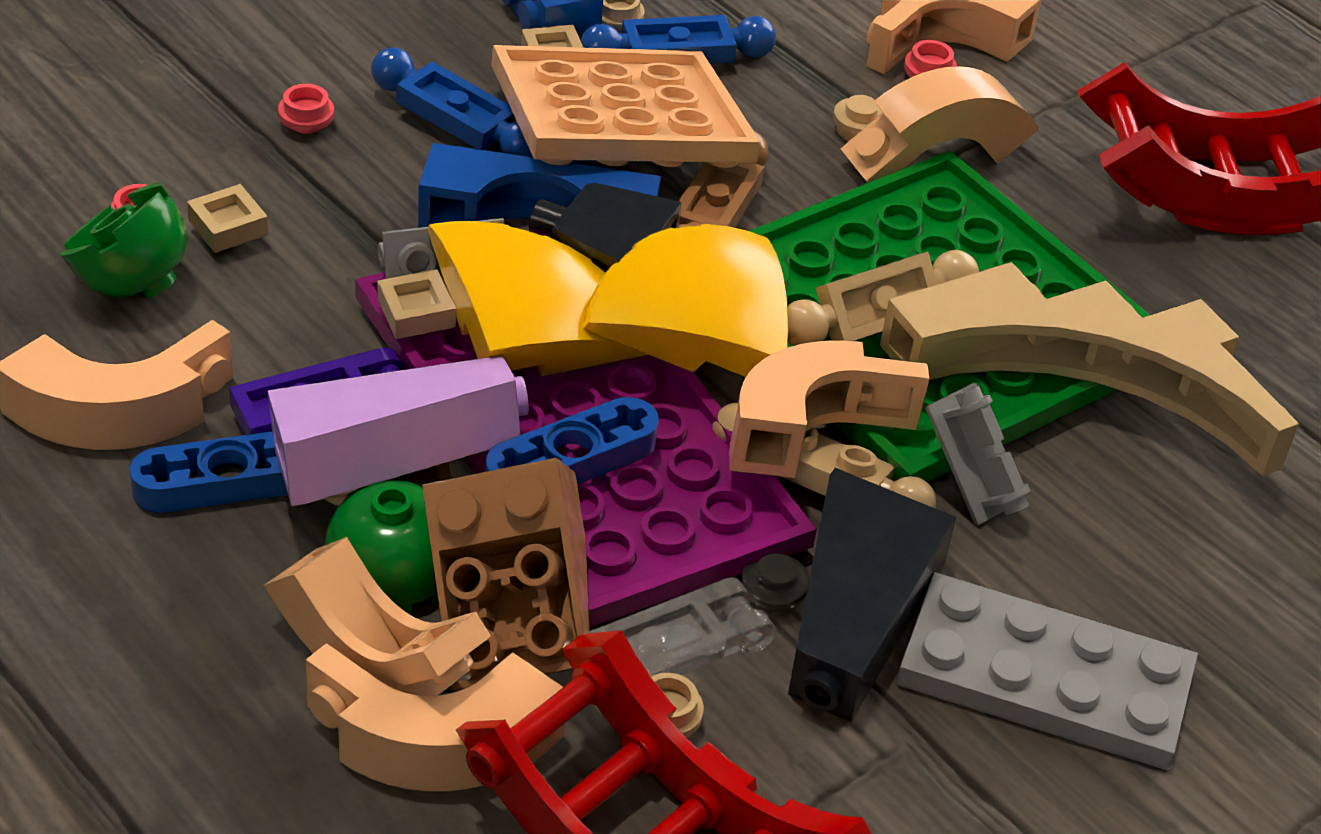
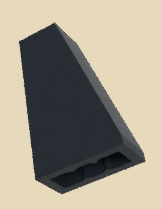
M834 468L829 476L788 695L806 702L814 709L829 712L852 722L926 597L934 572L940 573L946 563L957 517Z

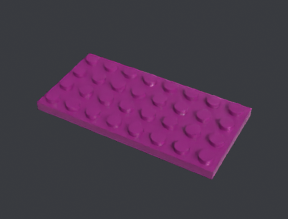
M385 271L355 279V298L387 346L397 352L404 364L405 370L477 359L470 335H462L457 317L455 328L395 339L378 301V280L386 279ZM651 355L546 376H540L537 366L511 371L514 377H523L528 395V415L519 416L520 435L622 397L644 400L652 405L658 413L659 422L656 447L649 456L577 485L586 538L589 628L814 547L816 527L775 476L730 471L729 451L732 431L722 426L726 442L714 433L712 425L715 421L719 423L718 413L722 408L693 372ZM566 444L556 449L561 455L570 458L583 457L589 453L586 448L577 444ZM490 450L463 457L473 474L486 472V458Z

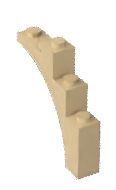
M1010 262L889 299L880 346L892 360L927 364L929 380L953 374L1002 370L1050 373L1100 383L1145 398L1190 420L1228 445L1261 476L1283 468L1299 425L1288 411L1233 357L1239 336L1202 299L1142 318L1132 305L1107 281L1046 299L1039 289Z

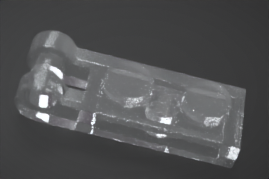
M731 577L589 631V633L622 630L635 654L652 677L660 673L682 675L741 650L745 654L757 653L772 642L777 630L776 626L762 610H754L751 607V594L737 578Z

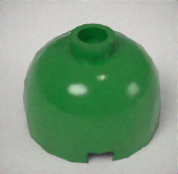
M151 183L129 193L127 196L133 202V206L127 204L114 210L110 205L91 218L67 239L63 245L66 251L60 252V256L72 272L89 289L103 296L127 298L142 291L146 298H152L174 283L177 277L172 269L183 258L188 240L184 219L176 203L161 183Z
M385 480L361 487L348 494L329 518L324 546L347 537L377 585L398 607L407 613H412V603L424 601L431 596L432 604L439 601L423 487L408 481Z

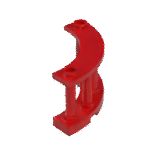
M1126 62L1077 90L1079 97L1086 105L1116 131L1119 140L1118 144L1099 154L1103 169L1121 188L1149 208L1155 205L1174 213L1176 220L1181 223L1210 231L1231 234L1273 235L1303 231L1302 224L1321 221V170L1303 173L1295 156L1321 148V96L1285 108L1260 112L1236 113L1206 110L1183 104L1165 96L1142 80ZM1189 159L1211 160L1215 169L1205 167ZM1273 160L1279 176L1256 177L1241 175L1236 161Z
M622 630L581 634L562 648L561 651L573 669L572 681L511 728L504 719L466 721L456 729L457 734L468 750L466 762L474 777L482 785L496 792L528 834H593L581 820L640 771L652 773L682 802L680 807L648 834H695L701 827L704 829L713 828L720 834H872L863 817L843 816L822 811L790 799L780 807L756 794V778L733 763L709 741L698 750L669 720L677 708L652 679ZM591 703L598 707L622 739V749L559 798L532 763L527 753Z

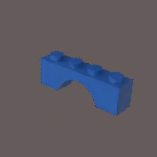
M432 143L418 188V228L428 227L429 224L451 221H482L500 218L506 221L516 218H530L534 206L540 199L568 208L583 187L594 182L659 197L661 176L575 163L551 165L533 157Z

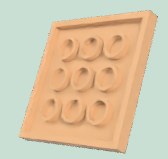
M493 45L491 66L534 159H540L551 165H567L573 160H596L608 166H622L627 164L628 161H652L657 165L665 167H677L682 165L683 162H707L712 166L731 168L738 163H757L760 140L702 51Z

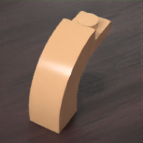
M882 0L880 15L873 20L867 33L866 41L870 44L866 66L885 74L912 51L913 46L917 42L923 40H936L971 46L1008 62L1032 41L1041 0Z
M945 67L913 76L897 84L873 102L883 113L845 144L841 150L866 182L869 183L904 169L926 150L952 139L965 138L977 141L998 164L1040 128L1005 87L992 75L970 67Z
M211 320L158 355L126 364H105L86 360L70 352L44 334L0 361L1 413L38 437L75 448L91 450L130 449L177 437L204 422L202 399L210 393L217 392L225 383L233 379L230 331L214 320Z
M857 341L810 342L773 353L755 365L743 382L730 442V471L795 478L805 432L822 424L849 422L917 430L929 382L927 364L865 357L863 342Z
M347 537L313 550L264 585L286 621L312 653H315L327 643L380 682L404 693L422 696L439 695L470 671L469 668L474 661L469 653L491 637L477 612L442 622L430 623L419 620L402 610L377 585Z
M327 643L306 659L307 706L323 725L332 729L336 727L339 729V762L372 780L410 790L455 791L484 786L474 777L467 765L466 753L468 750L457 734L456 729L466 721L504 719L511 728L563 688V686L513 652L486 676L470 687L454 693L436 696L413 695L395 690L380 682ZM565 724L527 753L532 763L545 754L564 736Z

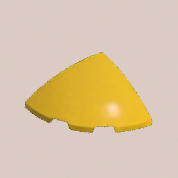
M451 221L429 224L428 234L447 290L456 307V317L462 335H470L477 359L503 356L511 371L537 366L540 376H546L648 355L583 329L586 311L593 292L606 272L595 265L591 259L573 248L548 236H541L505 224L480 221Z
M701 224L700 226L668 228L651 234L635 243L632 250L625 254L618 263H614L603 275L588 305L583 329L691 372L696 371L707 361L747 377L755 365L764 358L787 348V297L783 273L777 254L768 238L729 226Z

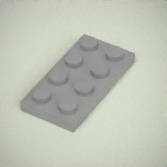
M934 572L901 663L896 685L1168 771L1175 753L1198 653Z

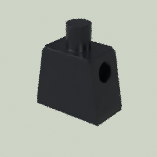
M594 182L586 184L568 208L540 199L531 213L529 232L548 236L573 248L591 259L595 265L606 272L614 263H618L625 254L632 250L635 243L665 229L679 228L682 203L672 199Z

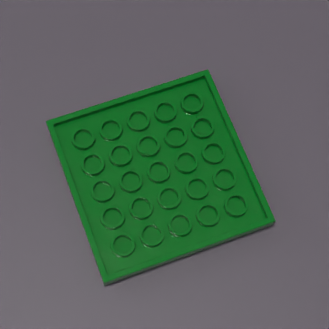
M950 150L749 231L768 238L772 244L783 273L787 306L792 302L803 299L814 301L820 305L816 287L928 252L933 266L935 260L941 254L950 250H960L968 253L975 259L979 272L1012 262L1039 289L1046 299L1107 281L1132 305L1142 318L1150 316L1147 311ZM829 331L823 341H832ZM883 331L855 340L863 342L865 357L891 359L880 346ZM1001 370L953 374L929 380L917 430L849 422H835L834 424L857 446L870 450L878 459L891 464L894 467L893 481L913 476L921 478L928 483L952 470L925 407L972 383L979 385L983 396L990 395L993 400L990 406L1004 436V440L1001 441L1002 445L1008 444L1118 389L1096 382L1050 373Z

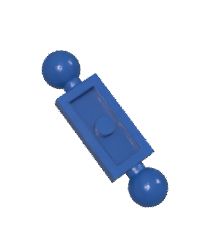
M725 15L623 20L622 33L620 34L610 25L596 24L589 27L583 33L580 41L583 48L702 51L710 65H713L715 63L735 62L736 49L750 58H760L767 55L775 45L776 32L773 25L767 19L760 16L747 17L737 27L730 28Z
M391 47L383 49L374 57L371 65L372 77L382 89L396 91V103L478 150H485L493 143L498 142L500 143L502 153L533 157L509 104L433 61L420 70H415L411 56L400 48Z

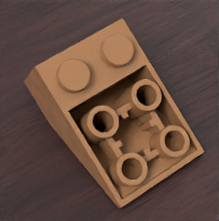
M552 458L423 484L441 621L477 612L491 635L490 638L469 653L474 663L469 668V672L451 685V691H460L475 684L512 652L545 675L573 670L561 649L581 634L589 633L586 538L575 472L559 459Z

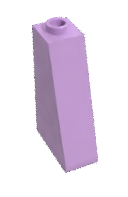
M503 356L267 390L275 452L291 506L307 504L490 450L499 443L520 436L519 416L528 415L529 412L528 395L522 376H513Z

